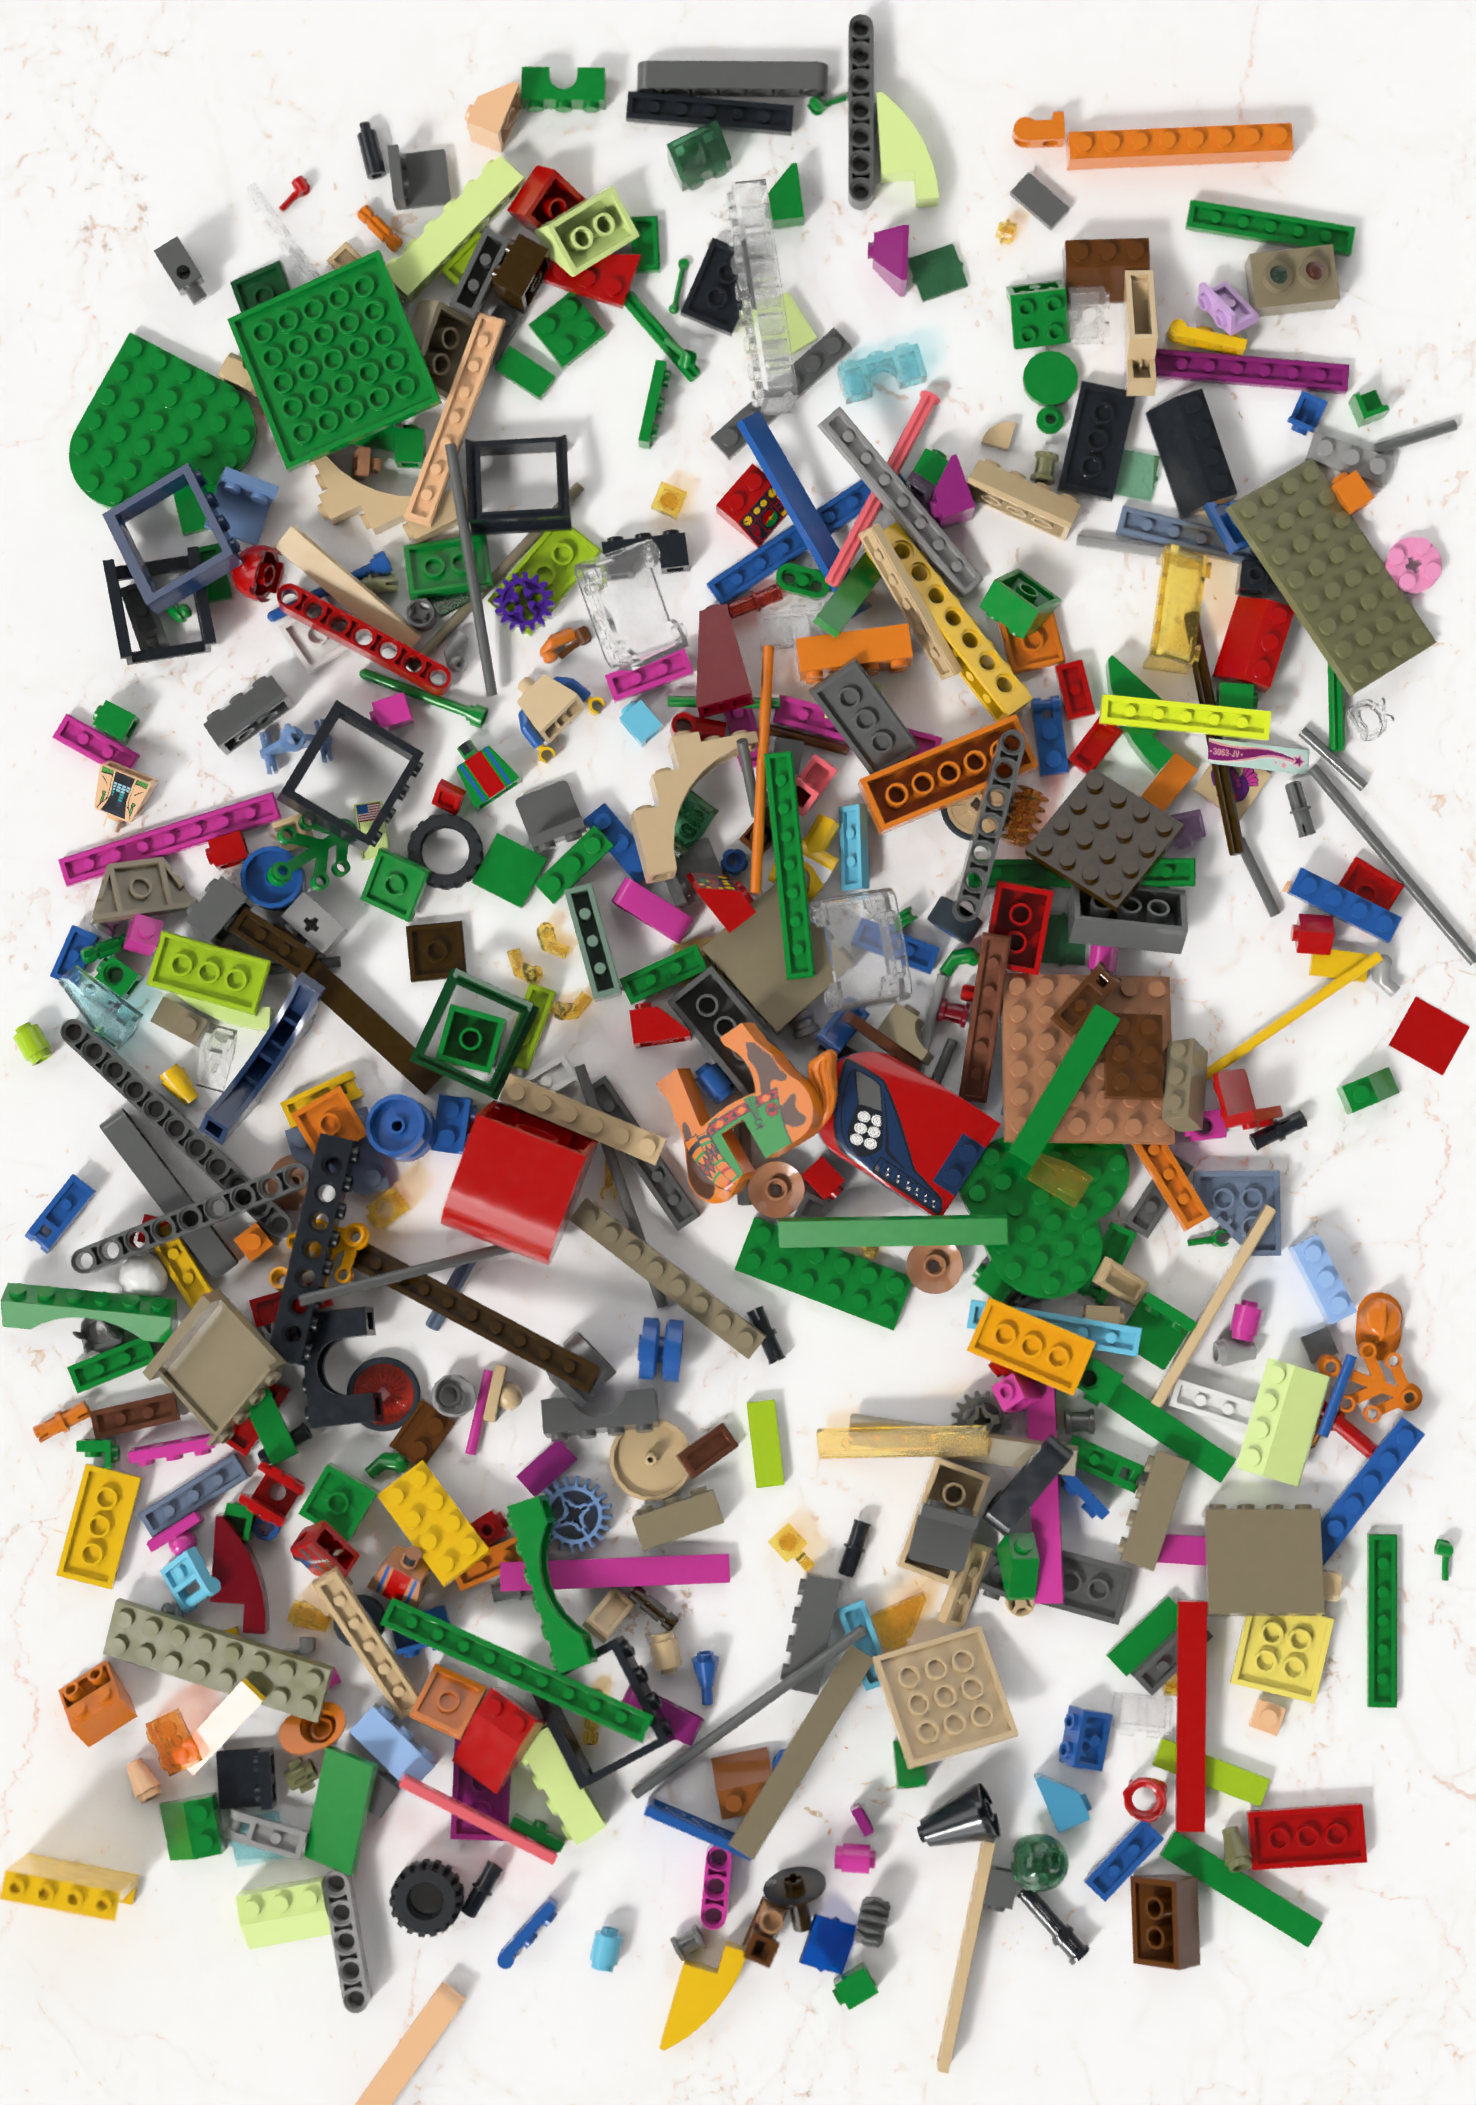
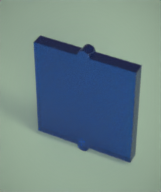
M814 1914L799 1963L815 1967L819 1972L826 1970L842 1975L854 1941L856 1925L840 1921L837 1916L830 1918Z

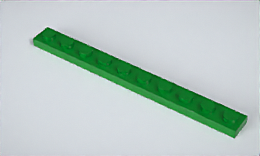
M394 1598L391 1599L380 1625L642 1744L654 1720V1716L567 1676L558 1674V1672Z

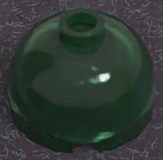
M1027 1834L1014 1845L1012 1853H1015L1014 1862H1011V1870L1015 1880L1023 1889L1031 1890L1035 1893L1047 1892L1058 1887L1067 1876L1069 1856L1065 1847L1055 1837L1049 1834Z

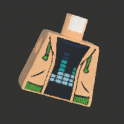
M111 760L102 763L99 770L94 807L99 811L107 813L103 827L112 832H119L123 820L127 822L137 820L159 780Z

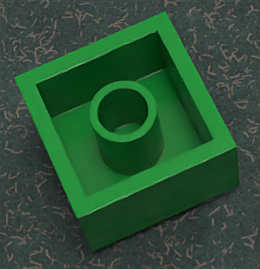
M450 1004L435 1059L443 1063L493 1076L508 1021L505 1018Z

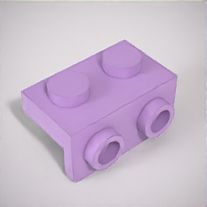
M1227 281L1213 288H1210L1206 282L1199 284L1197 297L1199 307L1206 311L1214 319L1216 325L1219 328H1223L1230 336L1258 322L1259 314Z

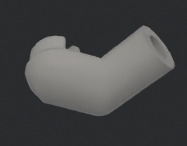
M459 630L444 649L446 665L450 671L456 673L461 672L465 668L466 663L461 649L469 640V637Z
M1382 954L1383 961L1372 967V979L1388 996L1392 997L1400 989V986L1390 978L1391 957Z

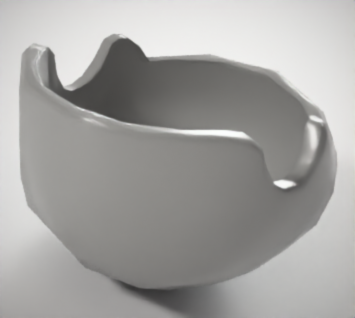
M457 1374L443 1376L434 1383L431 1391L433 1407L440 1414L449 1418L466 1415L474 1408L477 1400L474 1384Z

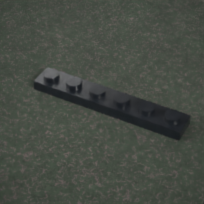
M628 91L626 122L791 136L794 105Z

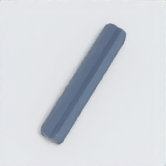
M476 1262L456 1266L446 1285L460 1292ZM432 1311L425 1325L434 1331H439L446 1318Z

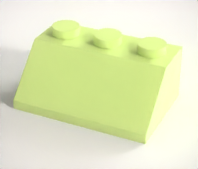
M613 186L600 190L534 230L542 246L549 249L550 258L572 277L640 236Z
M325 1876L240 1891L235 1896L240 1928L248 1948L254 1949L331 1935L323 1890Z

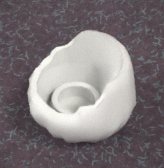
M147 1251L132 1257L119 1270V1284L122 1291L126 1294L158 1297L167 1287V1270L156 1253Z

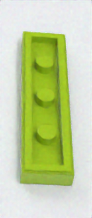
M1161 1737L1152 1765L1176 1774V1742ZM1206 1754L1205 1786L1261 1807L1270 1782L1269 1778Z

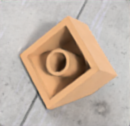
M512 82L477 97L474 105H469L465 114V120L467 121V130H469L472 142L500 153L503 152L522 107L519 83Z

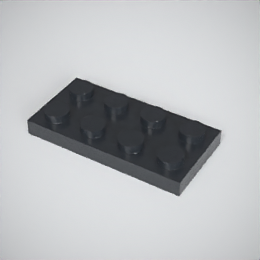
M1087 381L1081 382L1057 491L1112 502L1136 396H1126V390Z

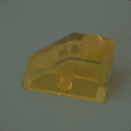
M1040 1154L1026 1177L1027 1180L1074 1208L1094 1178L1069 1162L1044 1154Z
M923 1591L871 1614L885 1649L891 1647L892 1650H896L908 1644L907 1639L912 1637L926 1602Z

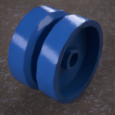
M277 846L262 847L252 852L244 861L240 872L241 886L246 896L260 908L269 911H282L288 909L305 890V871L303 867H300L292 872L291 880L284 886L277 887L272 885L267 878L268 869L276 862L282 861L286 863L295 856L288 850ZM278 868L279 873L285 876V872Z
M396 1094L379 1099L374 1104L366 1118L365 1132L369 1143L378 1152L400 1162H413L424 1157L433 1147L437 1137V1123L433 1113L425 1105L405 1095Z
M644 1317L642 1335H639L638 1379L653 1380L657 1374L658 1363H662L663 1380L679 1382L684 1320L669 1319L666 1323L665 1336H660L661 1322L659 1318Z

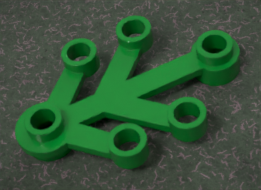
M302 815L298 820V825L302 830L311 831L313 829L329 835L324 839L296 833L292 826H283L277 833V839L280 843L284 845L291 843L308 849L286 863L282 861L274 863L267 871V878L274 886H284L291 880L292 872L316 858L314 876L310 879V885L314 890L322 891L330 882L326 874L329 849L337 844L336 860L331 866V871L334 876L341 878L351 868L350 863L347 861L348 846L351 844L311 821V825H307L304 821L306 817ZM341 818V820L345 821L346 823L350 824L351 826L357 829L356 825L352 821L345 818ZM283 831L289 833L290 839L284 837ZM337 864L343 866L344 872L338 869ZM278 868L282 869L286 875H281ZM316 878H320L323 881V885H319Z

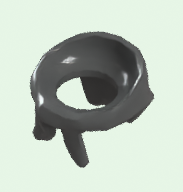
M84 1318L81 1322L80 1332L73 1331V1335L82 1340L85 1354H88L91 1350L103 1353L118 1347L122 1343L125 1329L117 1325L90 1318ZM95 1321H99L107 1329L109 1338L104 1343H97L90 1337L89 1329Z

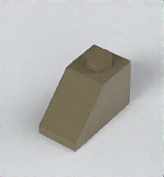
M165 997L160 1001L150 1022L199 1048L213 1025V1022Z

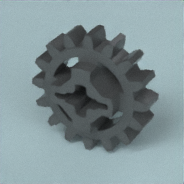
M976 1390L974 1391V1398L971 1399L965 1394L964 1399L966 1402L964 1404L956 1402L955 1405L960 1410L958 1413H951L952 1417L957 1418V1422L951 1424V1428L973 1429L978 1432H983L984 1430L985 1433H989L994 1425L1000 1424L996 1434L1005 1435L1003 1434L1005 1430H1012V1427L1006 1424V1420L1012 1419L1013 1416L1002 1411L996 1397L993 1400L990 1399V1391H986L984 1397H981L979 1391ZM984 1402L993 1405L998 1413L991 1414L986 1411ZM973 1405V1413L969 1418L963 1419L967 1408ZM980 1412L983 1417L989 1418V1422L985 1423L983 1430H981L979 1425L974 1424V1420L979 1418L978 1414Z

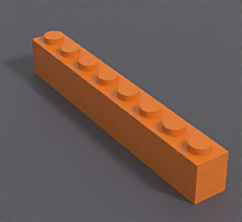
M1292 123L1069 132L1066 140L1067 170L1288 161L1293 152Z

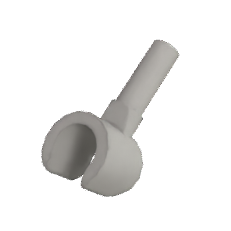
M299 1637V1646L283 1650L294 1654H309L316 1649V1637Z

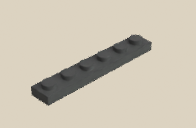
M832 328L710 437V441L728 460L732 459L747 445L736 423L760 411L769 426L852 351L853 347L835 328Z

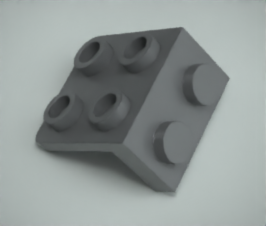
M559 781L516 799L517 809L534 852L539 850L541 853L547 852L557 847L556 843L564 840L567 842L575 841L583 837L582 833L587 832L566 781Z
M929 1499L928 1504L921 1502L908 1551L909 1558L925 1564L962 1572L965 1568L973 1532L977 1530L979 1518L973 1516L974 1510L957 1506V1510L954 1511L946 1509V1503L932 1499Z

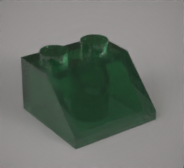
M717 120L666 144L668 165L682 192L688 189L690 191L696 190L704 185V181L712 177L715 179L721 178L732 168V158Z

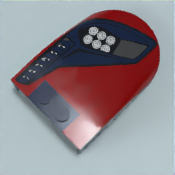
M862 1051L841 1057L837 1060L836 1066L838 1084L836 1105L830 1119L817 1133L820 1140L836 1156L926 1215H944L1001 1124L960 1096L891 1055L877 1051Z

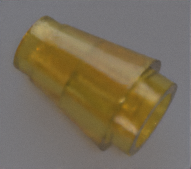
M295 1599L289 1611L287 1621L293 1623V1627L326 1632L332 1616L328 1615L326 1617L320 1609L307 1601Z

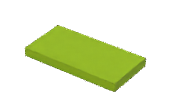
M573 526L572 531L544 532L505 579L509 582L513 581V573L518 576V579L522 578L524 572H527L529 579H532L537 574L539 576V584L543 581L548 583L545 591L552 590L554 596L548 599L555 603L554 608H548V611L552 613L601 555L602 550ZM503 582L500 584L498 588H505ZM518 586L514 592L518 593L520 605H522L525 613L524 619L531 620L534 614L530 613L529 601H526L523 593L524 587ZM495 590L487 601L497 609L500 606L495 605L493 599L500 598ZM539 594L534 595L533 601L538 603L543 597ZM508 604L506 610L513 612L516 606ZM539 624L535 625L536 631L540 627ZM526 628L525 633L531 637L534 633L530 628Z
M162 930L146 985L257 1016L272 961Z

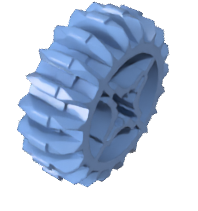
M575 1475L574 1484H570L568 1476L563 1477V1487L555 1480L552 1483L556 1489L555 1492L549 1488L544 1490V1493L550 1497L548 1500L551 1508L557 1497L560 1498L564 1508L563 1516L555 1521L551 1533L553 1536L549 1542V1545H552L556 1539L561 1541L558 1545L559 1551L563 1550L566 1543L569 1544V1553H574L576 1544H579L581 1552H585V1542L587 1541L591 1548H595L596 1542L593 1537L596 1536L599 1540L603 1541L605 1536L599 1530L609 1531L611 1528L610 1525L603 1523L604 1519H613V1514L604 1513L605 1509L612 1507V1503H602L601 1500L605 1499L608 1494L607 1492L602 1493L600 1496L596 1494L601 1487L599 1483L593 1489H590L588 1487L591 1482L590 1478H586L584 1485H580L579 1475ZM580 1491L590 1496L591 1499L582 1504H577L573 1502L566 1492ZM569 1506L575 1507V1509L587 1506L579 1515V1522H574V1519L562 1522L570 1513ZM596 1506L598 1520L595 1528L590 1532L585 1522V1514ZM566 1525H573L580 1531L582 1537H568L560 1533L558 1529Z

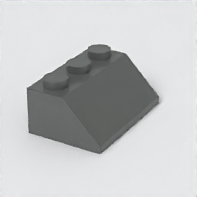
M272 675L269 677L262 676L252 684L253 688L247 693L243 694L241 692L235 695L229 701V706L222 711L217 709L206 717L207 721L203 724L226 756L295 707Z

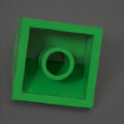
M1018 568L994 579L979 607L986 612L990 619L1005 625L1012 635L1024 639L1034 634L1060 605L1062 599Z
M217 1792L159 1804L170 1861L210 1857L222 1854L227 1849L226 1839L223 1837L224 1829Z

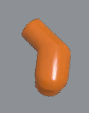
M570 627L548 637L540 648L539 653L546 664H551L558 659V654L555 650L559 646L576 639L573 629Z

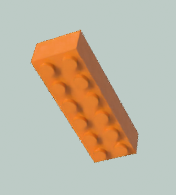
M1014 714L859 779L858 787L879 836L983 793L996 743L999 737L1006 731L1017 730L1024 735L1026 740L1017 778L1034 772L1039 765L1017 715ZM1013 737L1005 738L1004 745L1007 750L1016 751L1018 748L1017 741ZM1000 764L997 767V774L999 777L1007 779L1010 776V769L1008 766Z

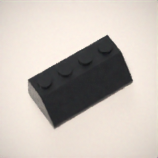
M1203 389L1176 396L1145 413L1180 518L1205 511L1203 506L1208 502L1222 504L1229 503L1235 499L1238 493Z

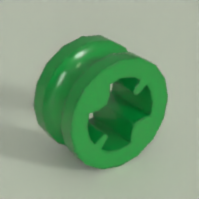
M911 906L890 919L891 923L897 925V932L918 919L917 915L911 913Z

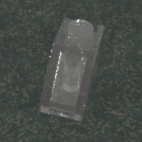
M210 1023L200 1043L196 1086L221 1093L224 1092L236 1050L238 1030Z

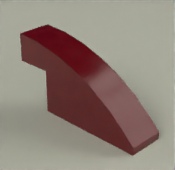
M219 1513L215 1516L212 1577L220 1581L221 1589L214 1596H210V1602L244 1604L242 1633L266 1634L270 1630V1610L261 1568L249 1543L242 1541L243 1534L227 1514Z

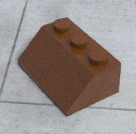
M1149 238L1065 240L1062 249L1063 285L1066 288L1067 305L1124 303L1125 270H1150Z
M1178 1874L1130 1876L1133 1964L1173 1970H1183L1201 1965L1197 1877Z

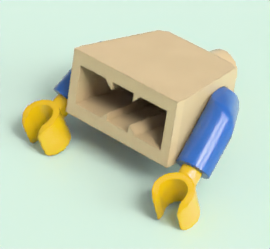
M542 675L534 682L530 677H525L519 682L517 687L523 694L517 701L521 707L518 714L521 732L533 749H538L539 759L543 763H547L542 758L544 750H550L553 756L556 757L555 751L551 747H546L544 742L546 741L549 744L586 708L584 702L588 704V712L595 716L599 715V713L592 708L593 702H598L602 707H605V702L602 698L591 697V692L574 678L556 676L552 679L547 675Z

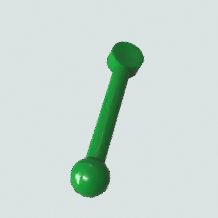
M685 258L678 261L680 270L673 303L669 306L671 314L679 312L678 301L684 273L689 268V261Z

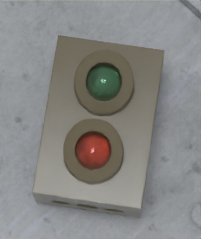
M1333 244L1251 253L1245 262L1249 303L1259 314L1258 317L1334 309L1340 300Z

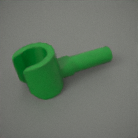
M817 94L809 99L807 107L813 115L820 116L832 105L847 101V96L843 94L823 101Z
M669 337L665 338L664 343L675 351L676 354L680 355L678 365L683 368H694L697 353L692 350L683 349Z
M1216 1230L1210 1236L1187 1239L1188 1246L1212 1244L1215 1247L1227 1246L1229 1242L1219 1243L1217 1241L1218 1234L1227 1233V1231Z
M1437 1539L1434 1554L1442 1556V1580L1448 1581L1449 1562L1453 1554V1547L1449 1541Z

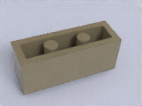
M1195 1038L1168 1041L1162 1120L1174 1129L1176 1133L1203 1129L1208 1051Z
M706 1486L691 1490L690 1497L680 1500L679 1495L663 1500L664 1506L653 1509L651 1504L636 1509L637 1515L632 1517V1521L642 1550L644 1551L724 1523L714 1489L707 1490Z

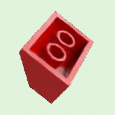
M1237 597L1212 677L1231 683L1254 684V690L1266 693L1271 687L1294 615L1291 607L1270 599Z

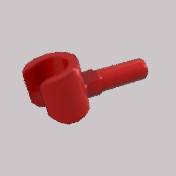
M302 175L296 177L291 182L295 191L278 207L282 212L299 197H304L310 193V185Z

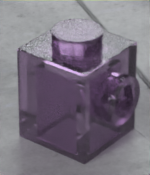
M1200 809L1170 815L1184 824V831L1171 847L1178 846V850L1195 846L1194 842L1203 840L1206 837Z

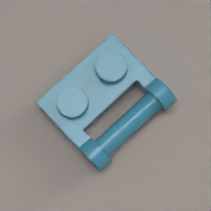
M195 1546L184 1551L160 1570L174 1599L184 1613H191L197 1608L199 1602L207 1596H214L221 1589L220 1581L215 1577H211L203 1557L198 1553ZM197 1581L201 1588L193 1594H188L186 1588Z

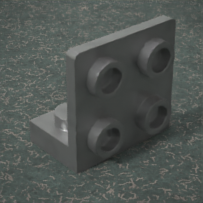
M708 837L674 850L677 871L673 879L665 880L675 907L678 909L702 900L686 877L688 873L723 875Z

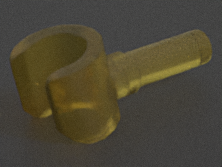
M605 1161V1179L600 1196L604 1200L603 1191L610 1188L614 1191L615 1200L617 1190L613 1185L607 1161Z

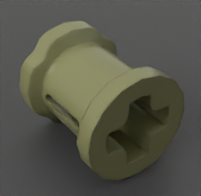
M1036 451L1034 474H1031L1030 480L1034 483L1041 482L1046 485H1054L1053 473L1055 463L1059 461V455L1049 451Z

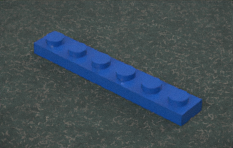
M1403 1416L1399 1417L1321 1518L1323 1566L1425 1436L1423 1431Z

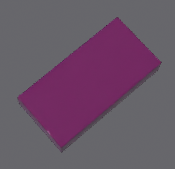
M554 1442L516 1477L536 1497L578 1459L563 1442Z

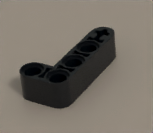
M1050 1434L1004 1490L1001 1489L987 1505L982 1518L1006 1536L1064 1468L1074 1452Z

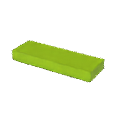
M531 982L529 983L524 999L534 1003V1006L540 1009L513 1067L529 1072L557 994L556 991ZM520 1013L517 1016L514 1028L519 1020V1017L521 1015Z
M775 1399L747 1402L756 1488L785 1485Z

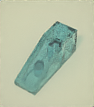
M77 964L59 979V984L98 1036L117 1050L134 1036L144 1015Z

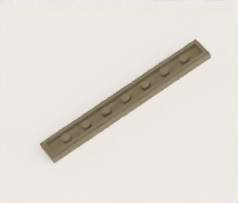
M854 1413L850 1416L848 1443L1014 1468H1022L1044 1442ZM1064 1444L1074 1454L1059 1474L1075 1476L1079 1446Z
M853 1645L846 1649L730 1840L729 1846L751 1860L755 1859L873 1663L872 1657Z

